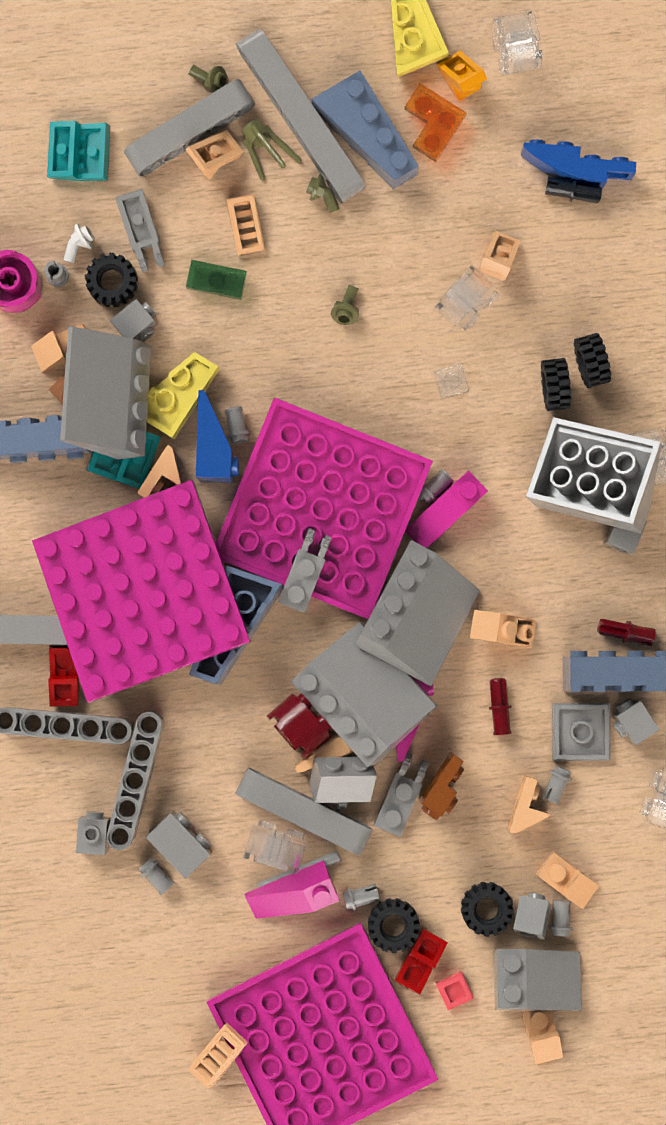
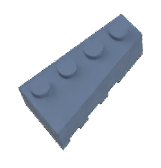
M361 70L312 98V105L318 114L329 124V127L365 159L368 165L392 189L417 176L418 164Z
M60 415L47 416L45 422H40V419L22 418L16 420L17 424H11V421L7 420L0 421V460L10 459V463H26L27 458L38 457V461L56 460L55 456L66 455L67 459L73 460L83 459L84 454L91 453V450L60 441L62 416Z
M226 566L227 576L251 640L283 591L284 585ZM248 644L192 664L189 675L222 685Z
M570 651V657H563V691H666V651H656V657H644V651H627V657H616V651H599V657H587V651Z

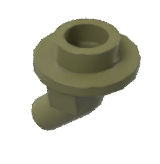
M193 64L188 73L204 83L203 87L210 93L228 84V76L222 66H214L207 73Z
M319 174L317 179L312 177L306 193L311 195L309 200L313 201L323 197L329 213L340 209L332 190L326 186L323 176Z
M348 285L342 302L336 301L331 310V317L334 321L341 325H350L358 320L359 309L352 305L359 288Z

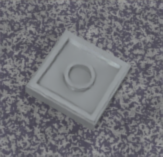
M552 703V760H611L610 703Z

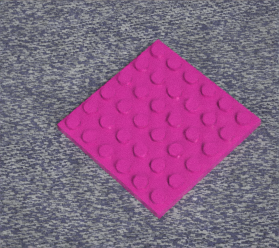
M274 397L216 542L221 559L224 562L285 585L297 552L302 548L308 530H314L315 537L307 552L316 556L319 554L323 538L326 535L330 536L332 539L324 557L326 560L311 597L369 619L433 461Z
M193 480L32 540L85 698L89 703L251 642Z
M361 922L206 1001L220 1030L228 1023L248 1042L235 1059V1062L267 1125H351L439 1080ZM225 1039L226 1043L234 1050L235 1047Z

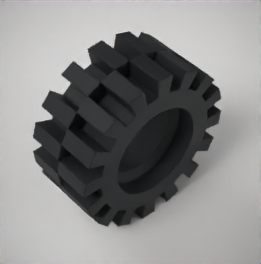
M109 253L108 256L101 254V258L98 260L94 258L92 260L93 264L91 266L88 265L86 269L88 271L85 274L86 287L99 304L102 303L106 307H109V305L119 307L118 304L121 303L125 305L128 303L127 300L129 298L132 299L135 296L133 293L138 288L136 271L130 261L120 254L118 256L114 253ZM109 270L118 271L122 275V284L118 289L112 291L106 290L101 285L103 274Z
M594 333L574 339V353L584 385L587 388L609 383L611 381V371L609 368L611 367L608 362V354L605 351L606 347L600 334Z
M566 359L542 360L541 384L546 410L570 409L572 402L571 382Z
M484 881L478 885H472V888L464 893V899L461 900V914L466 925L476 934H483L485 937H489L491 934H494V936L499 935L498 932L501 930L504 932L507 929L508 923L511 924L513 920L511 918L512 914L514 915L513 902L504 888L493 882L486 883ZM484 898H491L498 904L496 916L489 920L480 918L476 913L478 902Z
M388 898L384 902L380 901L377 903V906L371 910L370 917H368L369 936L377 947L382 948V951H391L392 953H397V951L404 952L407 947L414 945L415 939L419 936V918L415 909L408 902H403L398 898H395V900ZM389 915H398L405 922V928L398 936H389L382 928L384 919Z

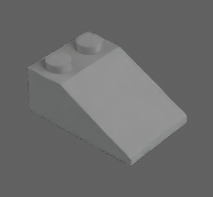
M496 949L494 951L495 1010L582 1011L580 952Z

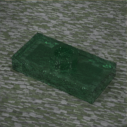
M191 260L186 289L242 300L247 271Z

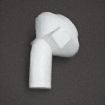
M79 223L75 224L74 232L67 244L64 261L74 263L79 246L88 249L93 248L92 241L95 238L88 226L82 227Z

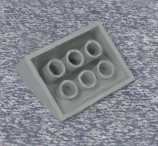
M73 326L68 327L60 441L118 460L145 456L151 360L150 345L129 337Z
M553 417L526 497L539 508L642 533L651 506L662 443Z
M411 540L357 639L355 646L432 686L480 590L437 553Z
M359 622L312 660L291 682L309 700L312 706L367 767L377 765L437 705L409 674L355 646L364 628L362 622Z

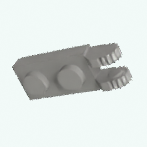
M140 189L115 197L132 250L136 253L142 273L148 271V263L142 250L149 247L153 248L156 264L159 267L164 266L165 263L159 248L160 241L143 190Z
M312 529L308 530L302 548L297 552L278 603L304 613L326 559L324 557L332 537L326 535L321 542L318 556L311 554L307 551L315 537V531Z
M409 753L406 754L404 761H402L398 773H395L374 823V826L401 837L422 786L421 781L429 764L428 761L422 760L414 780L404 776L412 762V754Z

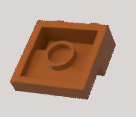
M451 752L419 798L423 805L421 808L423 812L435 820L442 817L444 812L449 814L458 801L455 797L457 791L449 783L451 781L456 783L464 771V768L461 766L464 761Z

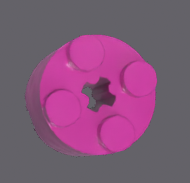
M13 250L0 251V309L3 312L9 313L26 311L41 298L43 285L40 272L25 255ZM11 277H14V278L16 279V280L14 281V285L9 286V285H8V284H10V280H9V279H10Z

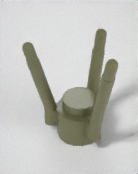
M260 119L249 122L243 128L242 133L246 138L243 144L249 151L260 180L263 181L265 176L254 147L257 149L265 147L281 168L286 167L284 161L269 143L271 139L297 163L302 162V159L271 130L269 125L264 126Z

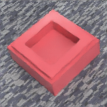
M462 971L435 982L448 1010L474 999Z

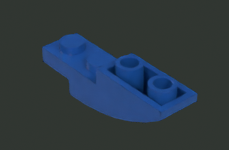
M533 139L529 140V143L524 142L521 150V156L548 175L568 181H574L575 179L577 183L599 186L602 189L607 179L632 180L636 173V162L629 161L627 157H613L612 160L601 159L599 155H585L584 158H580L581 146H574L572 142L562 141L554 145L545 144L544 140Z

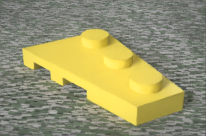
M390 0L397 78L448 57L449 52L426 0Z
M196 352L190 355L173 369L167 378L156 387L153 386L148 390L147 423L175 440L198 404V391L204 390L206 392L220 368Z

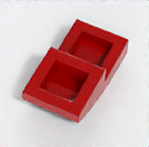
M50 646L49 707L78 706L79 677L68 646Z
M422 929L393 981L420 995L432 970L436 968L448 942Z

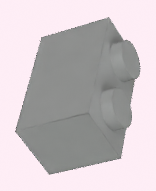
M358 756L315 757L309 786L315 803L370 802L377 774L374 766L367 767Z
M172 811L146 838L186 879L211 855L212 851L209 847L212 844L202 833L196 835L189 828L192 823L183 813L179 812L176 814Z

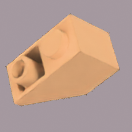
M474 610L470 638L532 648L536 620Z

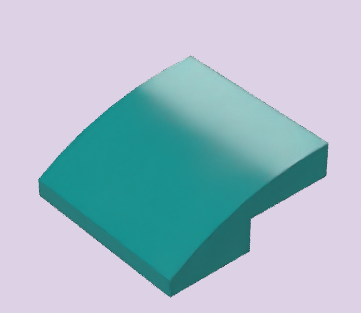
M77 121L50 122L47 177L49 179L70 181H108L111 126L107 123L80 124Z
M146 431L145 456L118 460L92 451L86 471L140 489L148 475L161 437Z

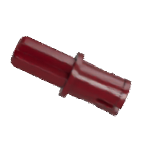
M600 619L597 627V632L600 635L622 639L623 643L629 641L652 646L656 636L654 628L637 626L632 624L631 621L621 623Z
M505 678L491 679V706L489 710H492L493 735L512 734L509 708H512V706L508 704L507 681Z

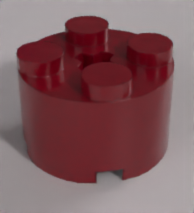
M292 693L266 717L269 721L273 717L278 722L274 725L275 729L294 750L300 747L303 753L299 756L305 759L330 737L328 731L331 729V726L321 715L317 718L309 710L312 704L302 693L298 696Z

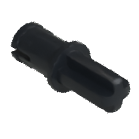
M548 176L545 195L569 198L570 202L576 199L599 203L602 196V188L577 183L575 179L574 181H568Z

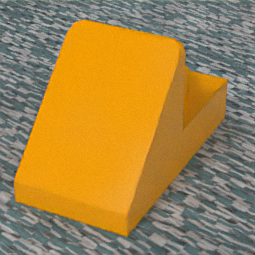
M461 50L436 64L458 101L480 90L481 83L487 80L484 70Z

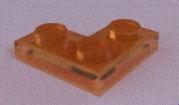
M419 83L404 107V110L426 123L414 142L413 148L434 162H437L464 121L467 112Z

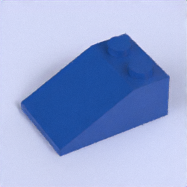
M199 390L196 478L199 482L234 483V476L239 477L240 462L238 456L234 455L205 391Z

